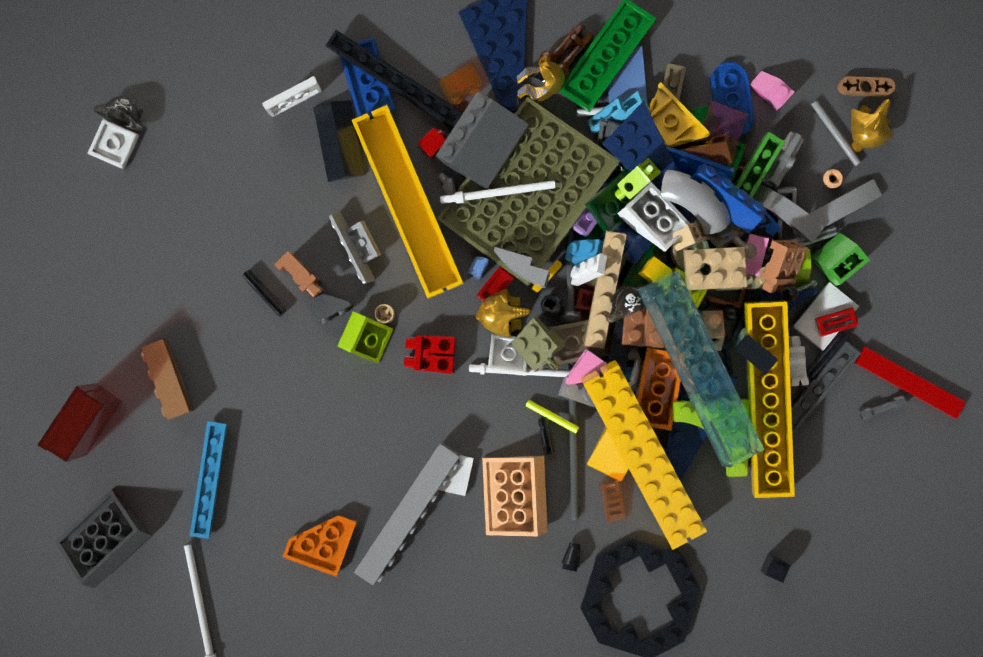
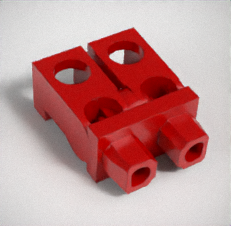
M416 336V338H406L405 348L415 349V357L405 356L404 366L414 368L417 371L454 374L455 357L436 356V353L455 354L456 337Z

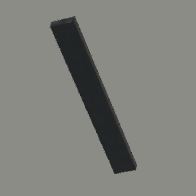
M338 30L334 31L326 43V48L452 130L462 116V111Z

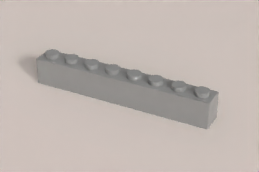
M442 442L439 444L354 571L355 574L371 585H374L376 581L380 583L386 574L383 571L386 565H392L396 559L395 552L397 549L402 550L407 542L405 537L408 533L412 535L418 526L415 522L419 517L423 518L428 511L426 506L429 501L434 502L437 498L439 486L442 485L444 487L450 477L447 475L451 469L455 471L461 462L458 459L459 453Z

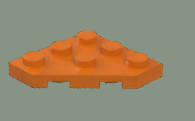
M338 515L289 538L283 558L337 577L357 521Z

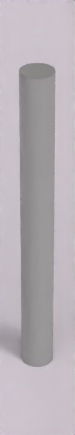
M818 100L812 103L811 106L855 166L862 161Z

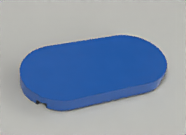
M724 62L714 69L710 77L714 116L720 122L717 128L723 135L730 134L731 138H738L745 135L754 123L749 76L747 71L738 63Z

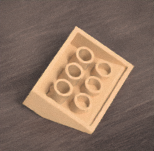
M544 456L482 458L486 535L540 536L548 533Z

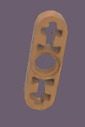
M847 76L839 81L837 88L842 95L886 97L894 92L895 83L890 78ZM848 82V85L857 84V86L851 87L847 90V88L843 86V84ZM863 82L870 83V91L866 92L862 89L861 85ZM885 83L889 87L886 92L884 88L876 89V86H882Z

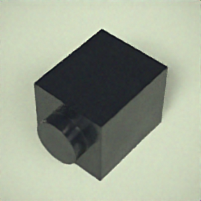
M767 554L761 572L784 583L791 565L786 561Z

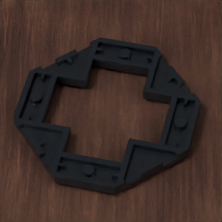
M628 538L596 555L580 609L598 643L641 657H656L685 642L701 589L682 554ZM639 556L648 573L666 564L682 595L681 598L666 605L674 623L643 640H640L632 624L614 632L598 599L614 592L606 573Z

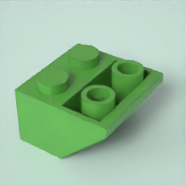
M840 232L811 255V259L834 286L841 285L870 261L856 243Z

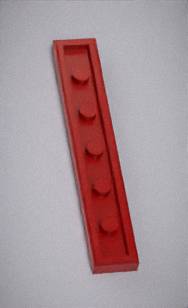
M866 347L862 348L861 354L854 363L954 419L958 418L966 404L965 401Z

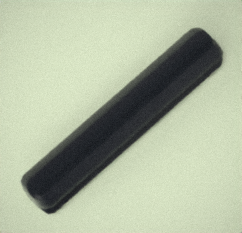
M251 270L243 273L242 277L277 316H282L286 312V308Z
M842 331L838 332L828 346L806 369L809 378L813 379L848 339L847 334Z

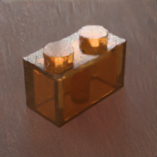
M473 63L438 80L447 102L454 105L464 100L463 97L469 94L474 96L477 91L480 92L481 88H483V83Z

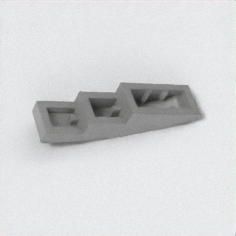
M874 179L809 214L823 227H826L883 195Z

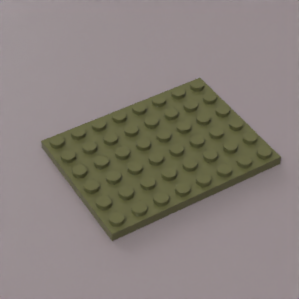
M527 97L514 115L528 123L529 127L489 189L555 180L556 188L466 200L464 203L458 204L451 202L446 205L437 217V220L529 286L530 282L515 274L501 261L494 252V248L497 247L531 257L534 260L533 266L542 269L573 228V225L587 209L585 203L602 189L621 162ZM466 178L457 192L463 191V193L487 189Z

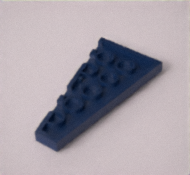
M645 101L602 143L630 172L649 158L661 172L651 181L660 192L666 170L679 171ZM671 202L689 222L695 217L683 206Z
M683 369L677 401L727 400L738 378ZM673 421L671 431L668 430L664 451L681 481L708 432L690 423Z

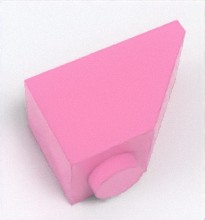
M761 71L750 83V87L776 111L794 93L781 79L764 71Z
M585 349L564 379V382L568 385L581 383L580 378L595 370L601 378L603 374L600 368L607 363Z

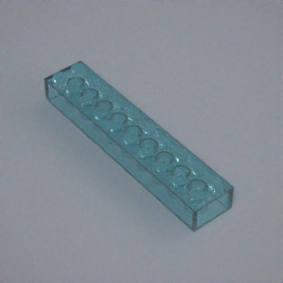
M679 270L670 272L638 288L637 290L721 465L731 468L763 451L764 448Z

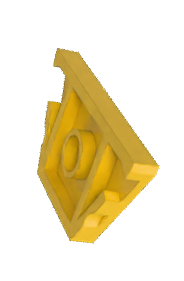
M659 83L658 91L650 103V114L666 145L676 147L708 137L710 132L662 83Z

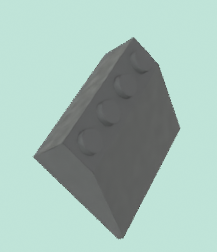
M477 91L436 156L444 165L488 190L528 129L529 124L491 98Z
M111 489L55 543L79 583L95 589L140 547L151 534L138 516Z

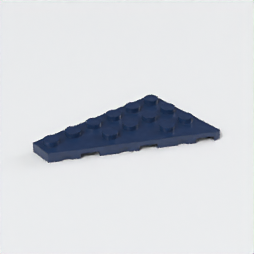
M483 0L458 11L499 104L514 113L523 103V97L520 99L517 92L523 87V81L518 83L517 75L524 70L527 0Z

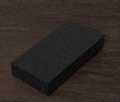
M748 334L734 348L765 375L778 361L775 356Z

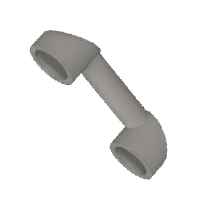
M638 346L630 347L628 357L630 361H634L630 381L628 382L633 393L637 388V381L643 362Z

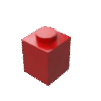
M432 128L417 145L432 160L444 144L447 136L440 129L437 131L435 128Z

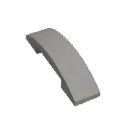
M762 184L759 185L752 197L754 200L761 202L767 211L797 230L796 233L811 243L814 242L824 228L815 218L798 205Z

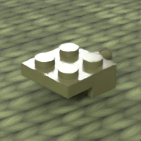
M538 317L532 318L511 343L534 372L543 370L547 365L554 372L557 371L560 365L553 358L566 345L554 330L549 331Z

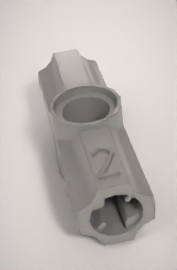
M789 132L783 140L785 141L783 147L762 180L764 185L769 188H778L786 172L793 166L796 160L795 155L804 141L798 133Z

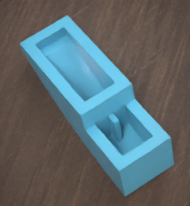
M638 91L623 102L617 98L588 120L591 132L593 134L598 133L600 117L622 124L643 101H645L650 112L647 100Z

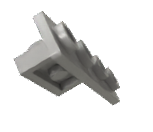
M342 213L331 214L329 216L331 225L336 230L340 243L345 247L348 258L357 271L358 278L363 284L374 281L375 278L367 263L381 255L365 222L360 221L349 228Z

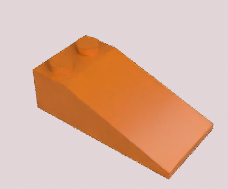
M647 347L635 397L651 427L671 431L673 424V401H677L686 354Z

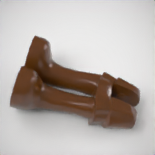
M583 24L572 28L571 32L567 33L566 38L552 52L545 50L540 54L541 58L547 56L551 62L557 63L571 45L574 47L558 63L564 72L565 80L570 74L569 68L582 52L586 51L594 39L592 32L588 33L583 40L578 37L585 28Z

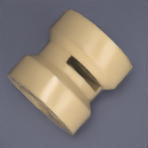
M381 304L375 309V318L381 323H390L395 318L394 309L387 304Z

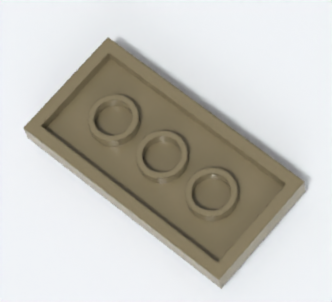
M619 313L610 316L604 349L584 345L589 320L548 327L549 331L554 330L566 344L554 357V360L558 365L577 362L585 349L597 357L609 355L616 320L624 322V314Z

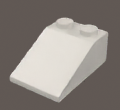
M652 182L644 187L617 213L633 230L663 251H666L681 236L672 237L673 234L685 228V225L690 224L670 201L662 200L661 192Z

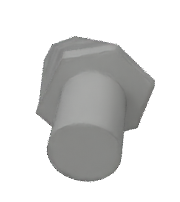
M441 173L438 179L444 184L442 188L447 195L455 194L453 177L448 178L444 173Z

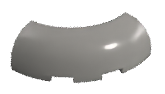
M666 170L661 187L662 200L677 203L689 210L701 223L704 234L718 233L730 224L731 220L724 202H720L714 195V190L704 182L700 184L691 179V175L679 171Z

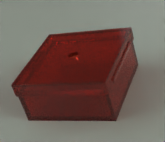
M97 383L76 386L37 445L65 462L86 456L122 401L104 390Z

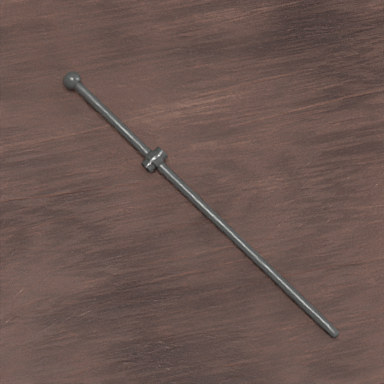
M573 228L566 236V251L568 241H574ZM567 260V312H562L561 314L562 324L581 321V312H575V287L571 284V271L574 264ZM576 362L568 363V370H571ZM569 399V422L577 425V401ZM570 431L571 518L577 520L579 517L577 433L575 434Z

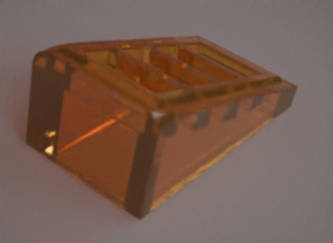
M619 481L599 484L607 522L626 518ZM613 488L616 489V492H611L607 494L605 492V490ZM617 495L618 499L607 501V497ZM619 503L617 507H608L610 504ZM621 511V514L610 516V512Z

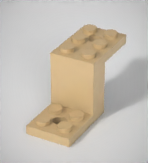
M745 247L684 250L686 290L716 289V291L762 289L765 279L760 276L762 271H765V267L761 268L759 276L747 274ZM702 264L709 265L710 273L708 275L700 272Z

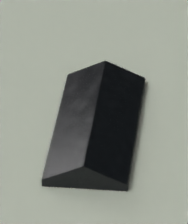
M351 100L329 102L314 107L328 182L366 175L358 134L352 122L354 114Z

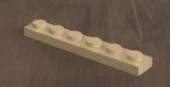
M606 230L602 254L607 255L604 275L597 277L584 342L585 346L604 349L626 240L625 233Z

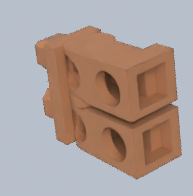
M772 240L770 248L774 249L770 262L765 266V271H762L760 276L765 279L762 289L775 293L776 290L781 292L789 284H795L797 279L794 277L797 276L808 247L794 240Z
M287 251L274 264L280 271H288L293 276L294 282L300 285L298 288L302 292H309L313 297H317L324 291L318 284L320 279L313 275L293 253Z

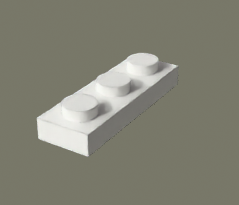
M600 253L575 265L571 271V284L579 286L604 275L607 255Z

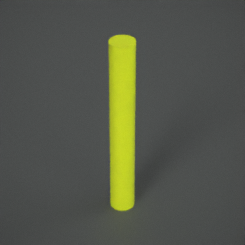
M528 400L526 407L575 434L580 428L531 400Z

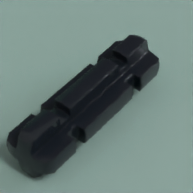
M546 417L539 418L542 445H544L543 451L545 455H551L554 453V447L551 444L553 442L550 427L548 428L549 420Z

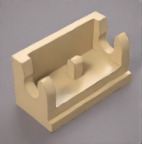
M700 222L687 224L684 226L685 228L675 232L672 236L678 237L681 235L683 237V241L674 246L676 251L691 248L710 240L709 234H704Z

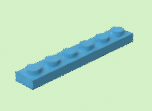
M207 421L190 536L206 539L211 537L228 426L226 423Z

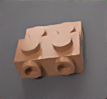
M638 306L625 307L622 345L664 348V344L668 343L669 338L668 333H665L666 325H669L670 314L667 313V309Z

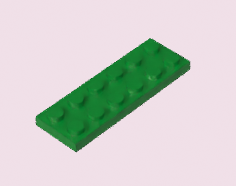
M623 0L566 78L559 92L590 113L653 26L656 18L630 0Z

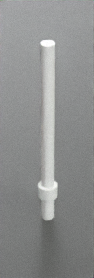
M555 180L467 193L460 191L455 192L453 195L440 196L441 204L451 202L458 204L464 203L466 200L556 188Z

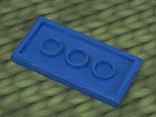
M374 37L357 42V44L380 58ZM340 57L358 117L368 113L370 119L374 118L371 111L385 105L388 106L391 113L396 111L388 87Z

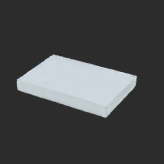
M313 76L262 104L265 110L274 117L322 92V89Z
M828 282L792 327L823 351L838 332L820 337V331L817 328L818 324L815 318L851 307L856 311L859 305ZM849 312L822 320V324L851 316ZM847 321L825 327L824 330L828 331L844 326Z

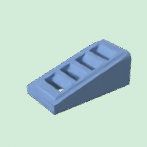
M475 257L468 269V274L481 279L489 264L488 259Z

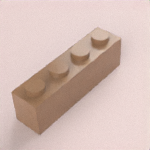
M162 339L141 347L143 351L141 352V357L148 365L149 370L147 372L150 380L154 381L156 387L154 392L161 401L163 416L169 420L194 411L168 339Z

